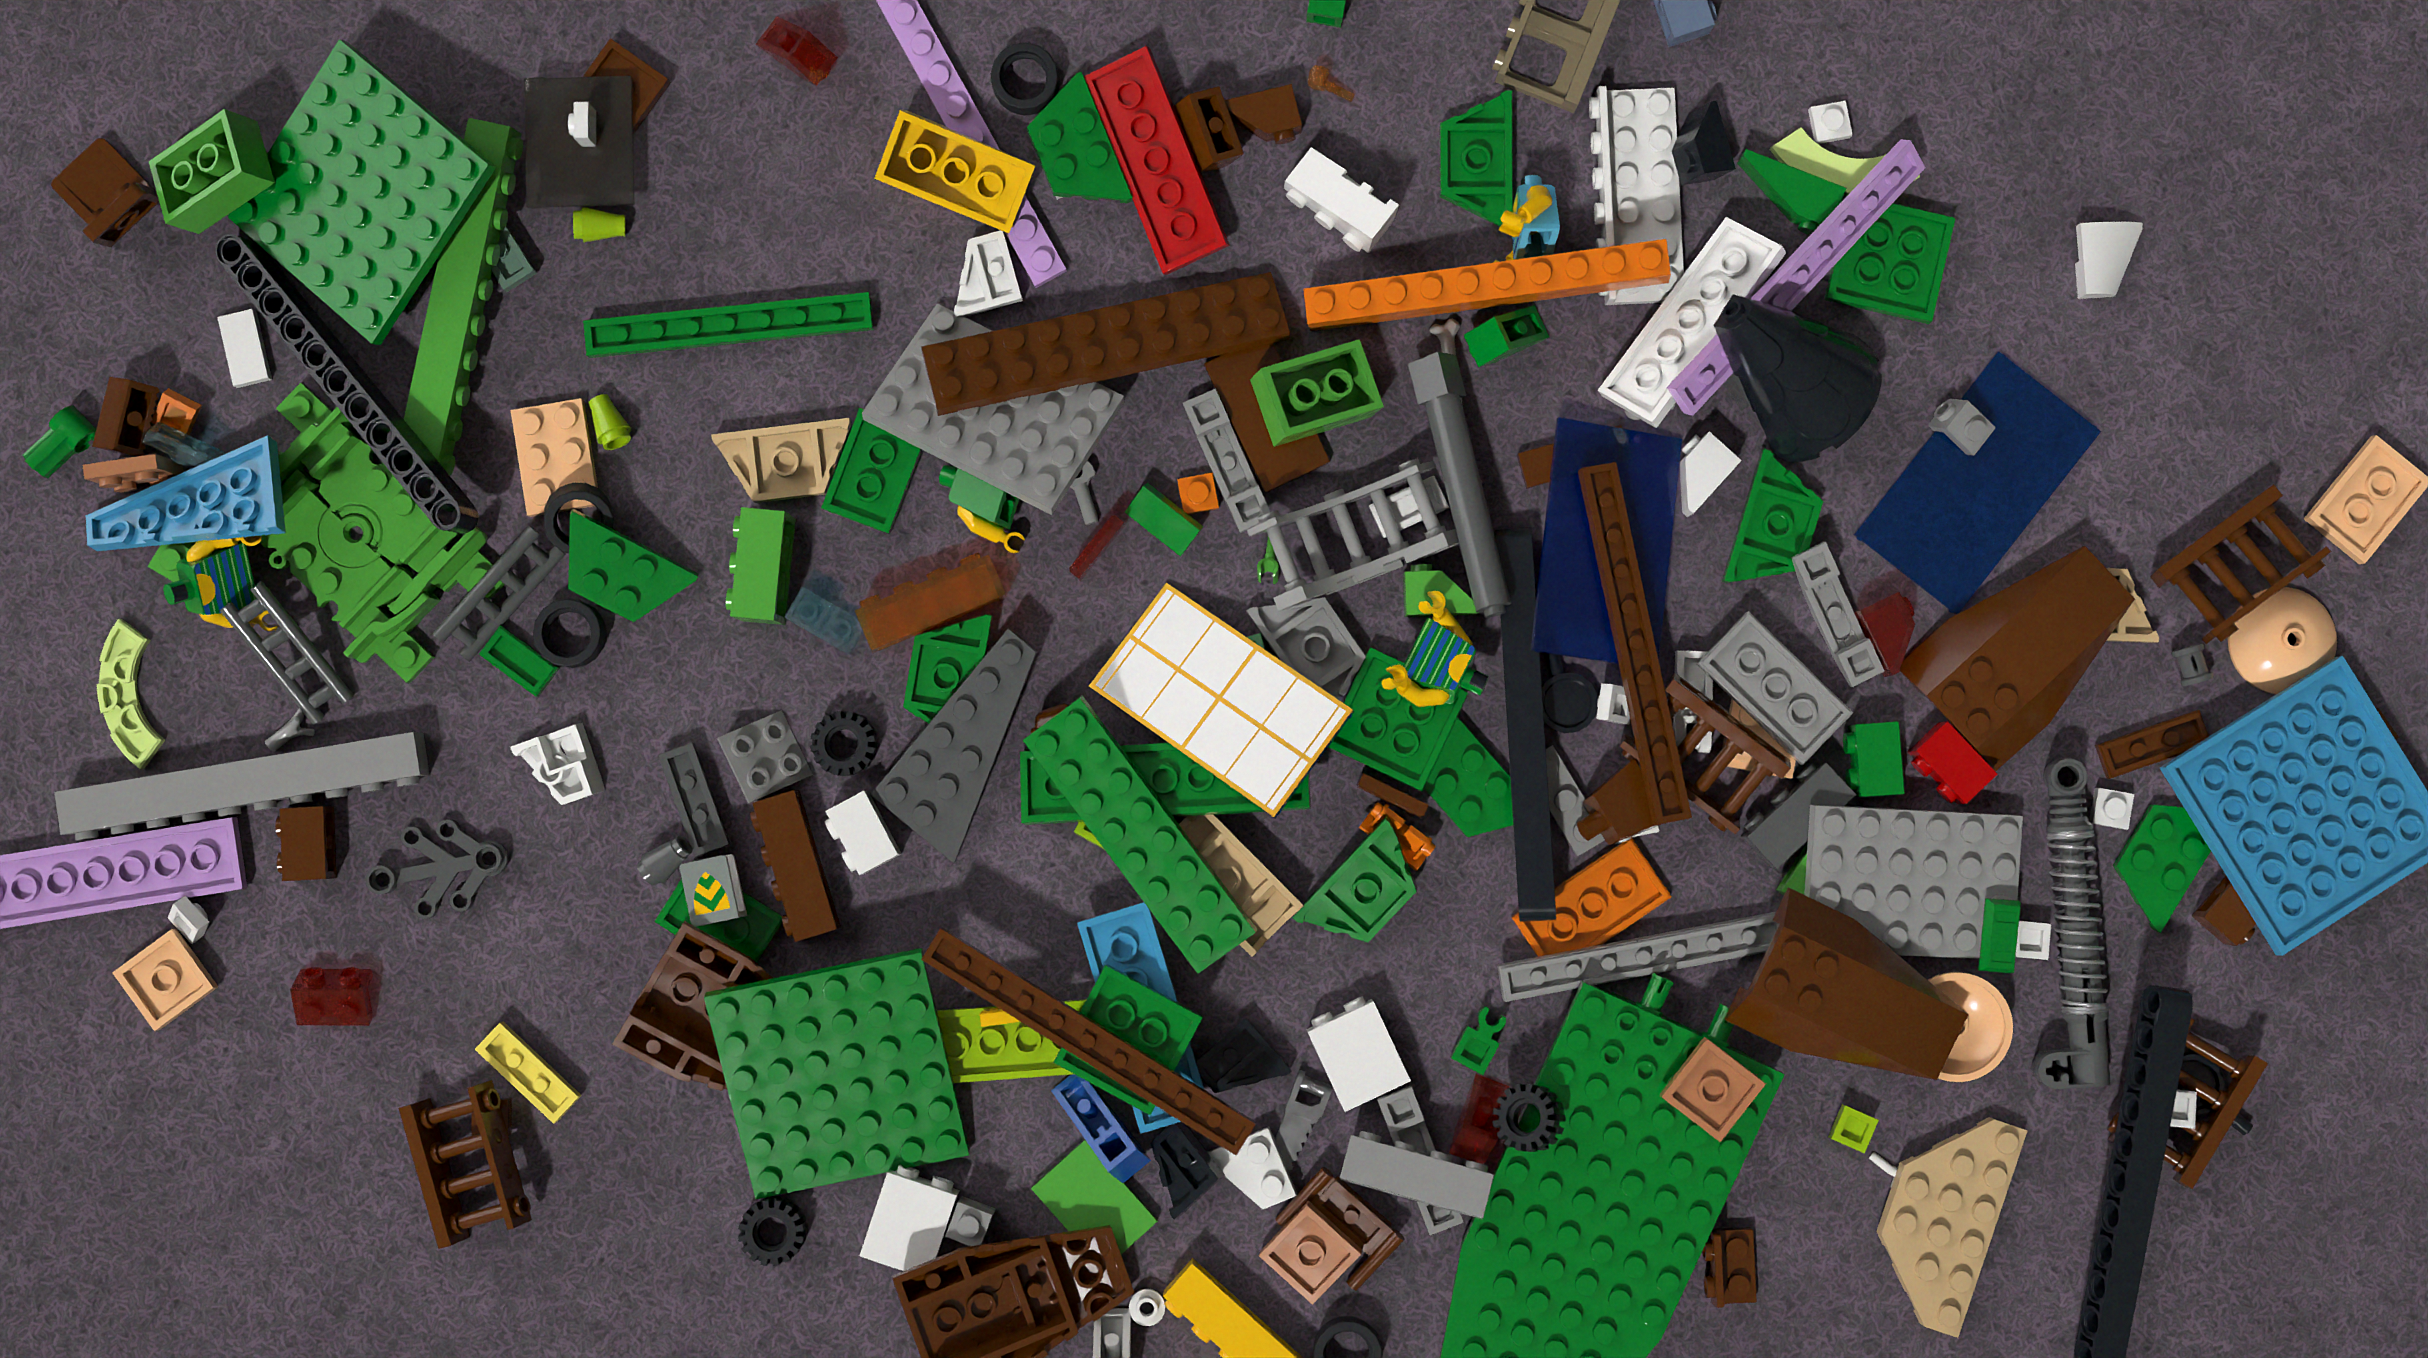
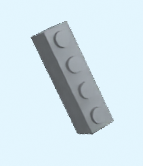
M1360 1131L1359 1137L1351 1135L1340 1175L1341 1180L1483 1219L1494 1174L1487 1173V1165L1467 1160L1466 1166L1451 1163L1453 1157L1451 1155L1431 1151L1430 1157L1416 1153L1417 1146L1396 1141L1394 1147L1380 1143L1381 1136Z

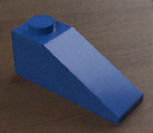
M1072 1074L1051 1090L1106 1170L1120 1182L1124 1183L1151 1161L1130 1130L1092 1083Z

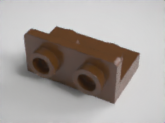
M1751 1227L1712 1229L1702 1251L1704 1261H1709L1710 1276H1704L1705 1297L1711 1298V1303L1716 1308H1722L1724 1304L1757 1303L1753 1229Z

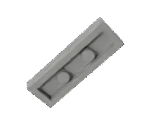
M1551 745L1546 748L1550 814L1574 854L1578 857L1605 839L1600 833L1588 841L1580 834L1577 822L1589 815L1583 806L1585 798L1554 746Z

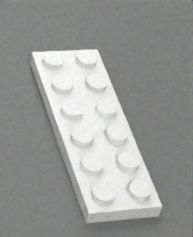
M1726 217L1598 389L1602 397L1657 428L1676 403L1667 386L1715 337L1717 333L1713 325L1731 296L1734 294L1751 298L1762 287L1786 254L1783 246Z

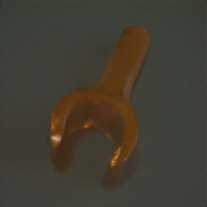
M1314 65L1310 69L1308 86L1311 89L1318 91L1326 90L1352 102L1355 94L1328 81L1330 72L1328 68Z

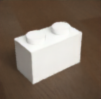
M862 791L826 811L829 817L825 821L826 827L833 839L840 838L846 851L842 852V856L851 872L857 870L859 875L866 874L902 854L869 791Z

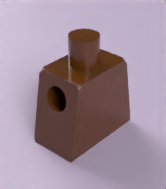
M1635 759L1618 769L1583 801V806L1589 815L1577 822V828L1584 839L1589 841L1601 833L1609 845L1659 826H1653L1642 771Z

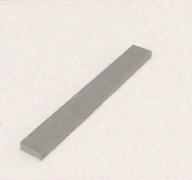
M1770 912L1497 964L1502 998L1505 1002L1576 989L1580 987L1582 981L1591 985L1650 975L1653 972L1660 973L1765 953L1780 924L1773 921L1776 912Z

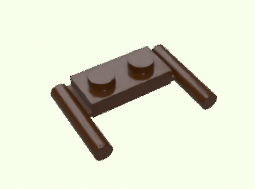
M1322 1167L1275 1218L1276 1222L1283 1227L1309 1201L1369 1255L1346 1280L1347 1284L1355 1291L1367 1281L1405 1240L1398 1230L1391 1227L1392 1223L1338 1176L1334 1177L1326 1167Z

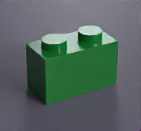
M1899 722L1847 725L1848 732L1843 734V749L1845 754H1850L1851 768L1846 769L1845 779L1846 784L1856 794L1854 797L1904 794Z

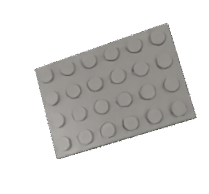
M937 303L863 410V420L1052 515L1123 406L1124 396L1097 382L938 416L921 346L987 333L992 330L964 316L955 317L954 311Z
M1810 804L1804 895L1857 920L1897 955L1979 959L1985 898L2018 900L2023 816Z

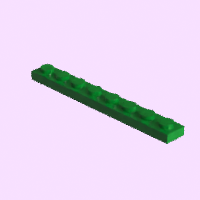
M869 292L583 320L586 356L589 358L874 330L871 295Z

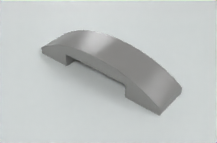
M1216 389L1183 402L1198 442L1239 532L1242 533L1260 524L1258 517L1270 513V510L1259 485L1255 481Z
M1822 542L1791 557L1811 614L1837 666L1850 687H1854L1884 672L1871 640L1865 638L1839 581L1838 575H1840V572L1827 543Z
M1411 1086L1377 1099L1394 1146L1396 1141L1417 1146L1416 1153L1429 1157L1431 1151H1436ZM1416 1201L1429 1235L1464 1223L1460 1213Z

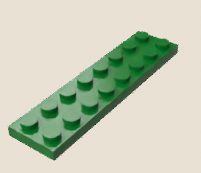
M1083 696L1023 739V742L1197 973L1203 971L1256 933L1257 928Z
M1170 743L1121 746L1173 817L1266 812ZM1020 751L1021 823L1033 825L1083 822L1032 752ZM1308 770L1279 811L1311 809L1310 770Z

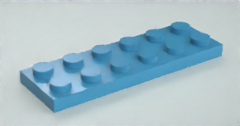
M1144 902L1077 922L1095 983L1104 966L1108 964L1178 1002L1151 911ZM1189 1042L1175 1072L1204 1089L1191 1043ZM1132 1106L1140 1134L1181 1122L1155 1106L1151 1115Z

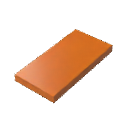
M1631 837V839L1618 844L1555 887L1556 920L1520 922L1519 912L1511 918L1537 957L1602 945L1672 896Z

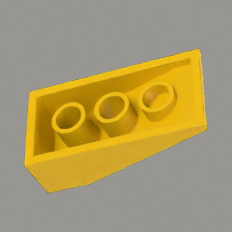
M902 109L899 111L874 179L1010 233L1035 165Z

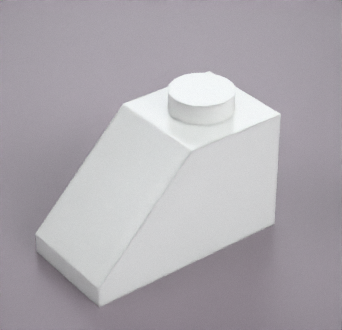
M1710 431L1702 438L1696 434L1682 449L1686 455L1679 462L1682 513L1687 517L1694 514L1742 461Z
M1113 1308L1094 1322L1093 1358H1131V1315L1129 1308Z

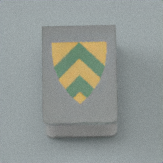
M733 854L711 857L680 865L679 868L691 925L697 927L747 916L737 864Z

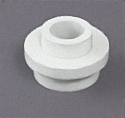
M1153 1289L1137 1291L1129 1303V1313L1132 1319L1142 1326L1155 1325L1162 1319L1165 1313L1164 1299L1160 1293ZM1150 1302L1154 1306L1153 1312L1144 1314L1140 1310L1141 1304Z

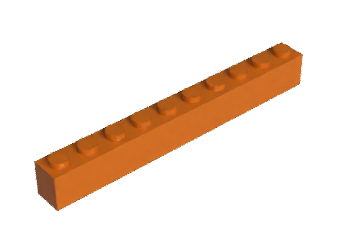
M1661 239L1304 288L1303 291L1307 324L1311 331L1665 284L1669 283L1671 272L1667 240Z

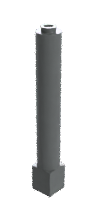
M1436 352L1411 362L1408 366L1417 403L1426 408L1475 610L1477 613L1484 612L1486 618L1506 613L1505 607L1512 603L1460 399L1466 396L1457 356Z

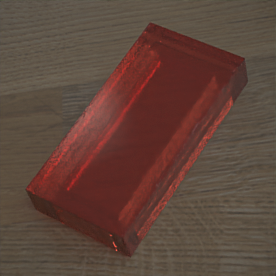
M1111 515L1069 567V572L1081 581L1122 531L1125 523L1116 515Z

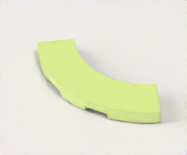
M1802 127L1770 148V151L1779 162L1847 188L1844 196H1848L1885 156L1855 159L1837 155L1814 142Z
M118 619L112 627L100 655L101 667L99 684H97L100 712L104 714L107 726L111 732L110 736L115 744L139 769H145L165 741L147 721L140 706L137 693L139 664L151 640L123 619Z

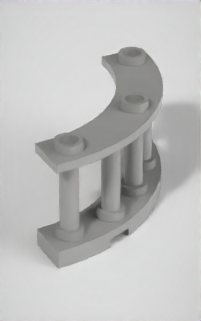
M1414 459L1399 465V473L1345 494L1344 489H1339L1323 496L1325 502L1284 515H1280L1278 510L1258 517L1260 524L1247 530L1249 537L1267 532L1287 585L1284 586L1286 592L1273 598L1278 611L1312 600L1311 598L1323 594L1327 596L1404 567L1402 563L1404 558L1407 564L1459 544L1456 529L1446 531L1445 526L1440 525L1421 474L1436 468L1434 461L1420 464L1419 459ZM1404 481H1408L1427 532L1424 533L1426 540L1409 546L1408 541H1403L1384 492L1385 489ZM1367 496L1372 498L1390 544V548H1388L1389 555L1371 561L1370 556L1365 555L1346 504ZM1333 510L1352 562L1349 563L1351 569L1335 574L1334 569H1329L1310 520L1311 517ZM1294 523L1297 524L1316 573L1313 576L1314 582L1306 584L1305 578H1300L1281 527Z

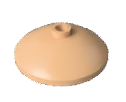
M2284 587L2236 622L2235 625L2239 629L2228 637L2229 654L2238 673L2252 686L2272 694H2278L2334 659L2337 649L2336 629L2326 608L2310 594L2289 587ZM2263 590V591H2260V592L2254 594L2253 597H2254V598L2258 597L2260 594H2262V593L2265 592L2266 590ZM2290 633L2296 637V643L2293 646L2288 642V635Z
M1949 972L1928 979L1929 982L1969 1014L1938 1079L1950 1082H1966L1988 1074L2003 1060L2012 1040L2013 1020L2005 998L1988 981L1969 973Z

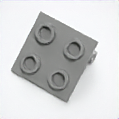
M782 710L717 738L748 804L753 801L762 800L773 792L813 775Z

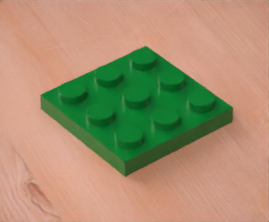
M1892 203L1831 268L1824 300L1930 324L1933 321L1955 218Z
M1370 647L1344 701V704L1353 709V711L1326 747L1423 792L1469 693L1460 689L1453 704L1444 703L1443 705L1417 707L1400 695L1396 688L1386 690L1382 687V680L1387 678L1394 679L1392 674L1386 671V668L1397 664L1403 666L1404 663Z
M1108 964L1104 966L1080 1011L1083 1015L1174 1071L1203 1018L1202 1015ZM1061 1047L1053 1063L1148 1115L1152 1114L1155 1108L1154 1104Z

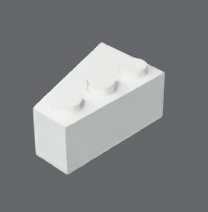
M1311 147L1285 180L1284 189L1288 191L1286 197L1299 208H1303L1305 205L1316 213L1314 216L1316 221L1326 229L1331 230L1335 227L1344 234L1342 239L1349 247L1357 252L1363 249L1369 253L1395 220L1399 204L1391 199L1387 204H1384L1371 194L1374 190L1373 187L1365 182L1359 185L1346 175L1347 171Z

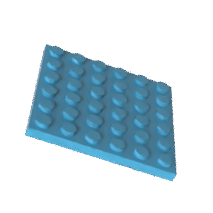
M2343 656L2330 660L2160 767L2168 783L2277 956H2283L2428 863V791Z

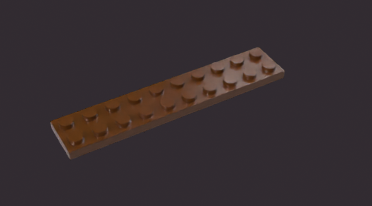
M1267 272L921 346L937 414L941 416L960 410L1001 403L1015 398L1056 391L1070 386H1079L1286 341L1290 338V331L1272 273Z

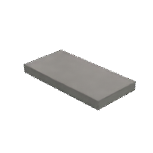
M1749 611L1696 663L1800 765H1803L1853 714L1829 688Z

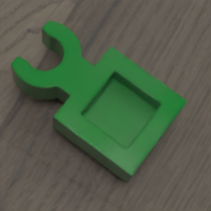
M1483 1006L1478 1012L1477 1021L1479 1025L1475 1030L1466 1025L1450 1056L1451 1059L1481 1075H1484L1500 1045L1499 1042L1491 1037L1493 1033L1502 1030L1506 1023V1017L1500 1015L1495 1024H1487L1485 1017L1489 1012V1008Z

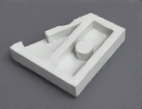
M1002 230L968 239L965 264L959 283L960 289L957 304L954 308L955 317H967L1023 301Z
M1269 1126L1251 1133L1237 1156L1221 1146L1208 1151V1154L1225 1174V1177L1262 1209L1297 1195V1191Z

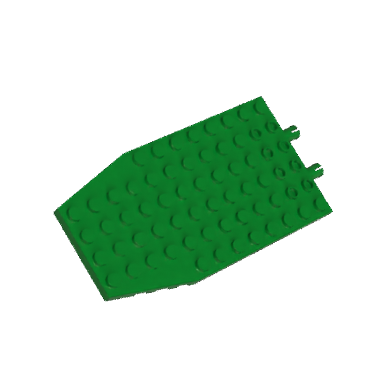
M1653 972L1641 1002H1634L1614 992L1608 993L1582 981L1534 1084L1548 1088V1092H1553L1558 1096L1555 1101L1563 1104L1564 1109L1559 1110L1560 1115H1565V1122L1560 1121L1559 1127L1564 1128L1563 1133L1556 1134L1555 1137L1558 1141L1555 1144H1548L1549 1149L1544 1151H1518L1506 1145L1493 1173L1494 1176L1483 1219L1472 1218L1460 1245L1459 1260L1439 1358H1646L1663 1337L1785 1075L1783 1072L1749 1057L1745 1052L1729 1045L1727 1040L1734 1024L1724 1019L1729 1010L1727 1005L1719 1003L1708 1031H1703L1702 1033L1663 1015L1661 1008L1675 982L1666 977L1663 978L1657 973ZM1704 1037L1766 1084L1721 1142L1659 1095ZM1531 1103L1524 1106L1518 1119V1124L1523 1131L1529 1133L1539 1126L1541 1115L1538 1108Z

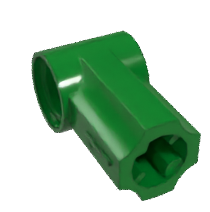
M74 405L65 407L56 413L49 422L50 429L23 454L24 461L45 478L52 476L72 455L87 450L90 447L89 442L91 440L94 441L96 428Z

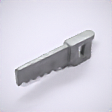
M1299 1070L1285 1106L1284 1117L1275 1138L1288 1171L1293 1169L1292 1162L1297 1161V1152L1302 1151V1143L1307 1141L1306 1134L1312 1132L1311 1124L1317 1123L1318 1119L1322 1117L1333 1088L1332 1085L1305 1076V1071ZM1299 1089L1321 1097L1320 1102L1308 1104L1297 1100L1296 1097Z

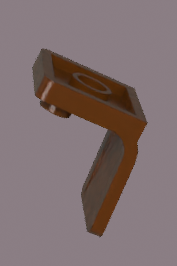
M103 138L96 139L51 182V186L56 193L88 224L82 232L93 243L112 247L159 203L156 190Z

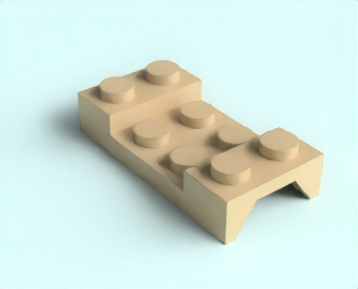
M1215 815L1187 816L1179 824L1257 928L1255 934L1240 944L1253 957L1265 942L1304 905Z

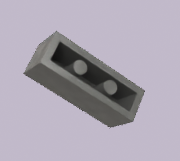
M1813 763L1808 764L1797 774L1796 778L1799 782L1792 789L1788 790L1785 787L1770 800L1773 806L1764 815L1758 812L1744 824L1747 831L1740 837L1770 868L1778 869L1808 840L1810 804L1845 806L1856 795L1827 763H1818L1816 766Z

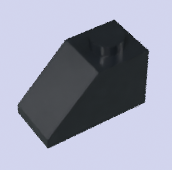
M1711 101L1689 113L1674 144L1672 155L1681 185L1713 181L1736 169L1717 101Z

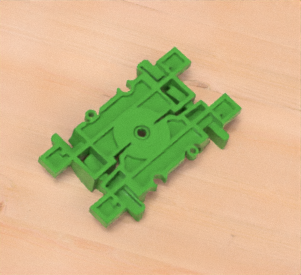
M300 383L276 408L301 432L286 451H278L286 533L262 535L260 543L265 548L277 550L269 556L270 565L280 570L286 569L290 565V572L317 597V607L324 608L328 602H336L338 612L332 617V621L340 622L339 625L342 628L347 629L356 637L343 652L347 658L356 659L360 663H366L377 654L406 683H411L435 657L410 632L439 603L440 599L433 594L436 587L449 592L459 582L470 592L494 565L479 551L487 542V535L480 528L475 527L450 549L447 544L457 533L440 530L435 527L384 463L379 465L374 463V451L351 429L353 425L339 408L336 407L332 411L305 384ZM305 466H306V467L308 468V470L310 471V472H309L310 475H308V474L303 470V468H304ZM313 478L321 480V484L319 485ZM319 486V493L331 505L330 507L314 493ZM358 526L362 529L363 535L359 540H354L350 532L352 528ZM382 556L389 559L395 566L392 567ZM282 557V562L278 564V558ZM407 564L419 574L415 576L407 568L400 566ZM499 580L485 597L491 600L505 584ZM388 606L389 610L397 616L392 617L385 608Z

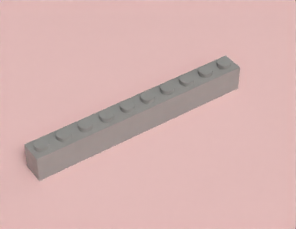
M410 732L57 791L54 794L60 835H75V841L98 838V831L111 829V835L134 832L135 824L146 823L147 829L170 826L169 819L182 817L183 823L205 820V813L218 811V816L223 817L241 814V807L254 805V811L277 808L276 801L289 799L290 805L313 802L312 795L325 793L326 799L348 796V789L361 787L362 793L384 790L383 783L397 781V787L420 784L419 777L428 776L430 773L424 734Z

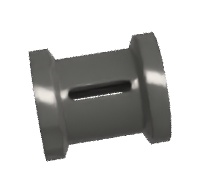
M2204 643L2171 652L2172 657L2177 658L2183 679L2180 681L2182 687L2214 678L2213 672L2208 671L2202 652L2205 649Z

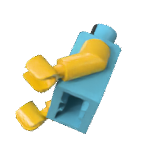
M1528 175L1521 179V185L1517 188L1512 212L1505 210L1501 217L1503 224L1499 231L1512 236L1513 250L1506 256V261L1552 255L1560 230L1556 192L1554 186L1542 185V178L1540 176Z

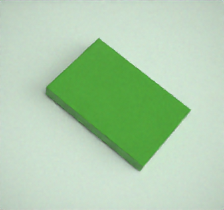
M1085 1139L1031 1187L1033 1192L1068 1231L1110 1225L1120 1254L1126 1251L1158 1222V1219L1125 1182H1120L1106 1170Z

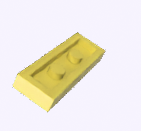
M504 1021L500 1022L475 1048L487 1062L553 1124L558 1122L582 1096Z

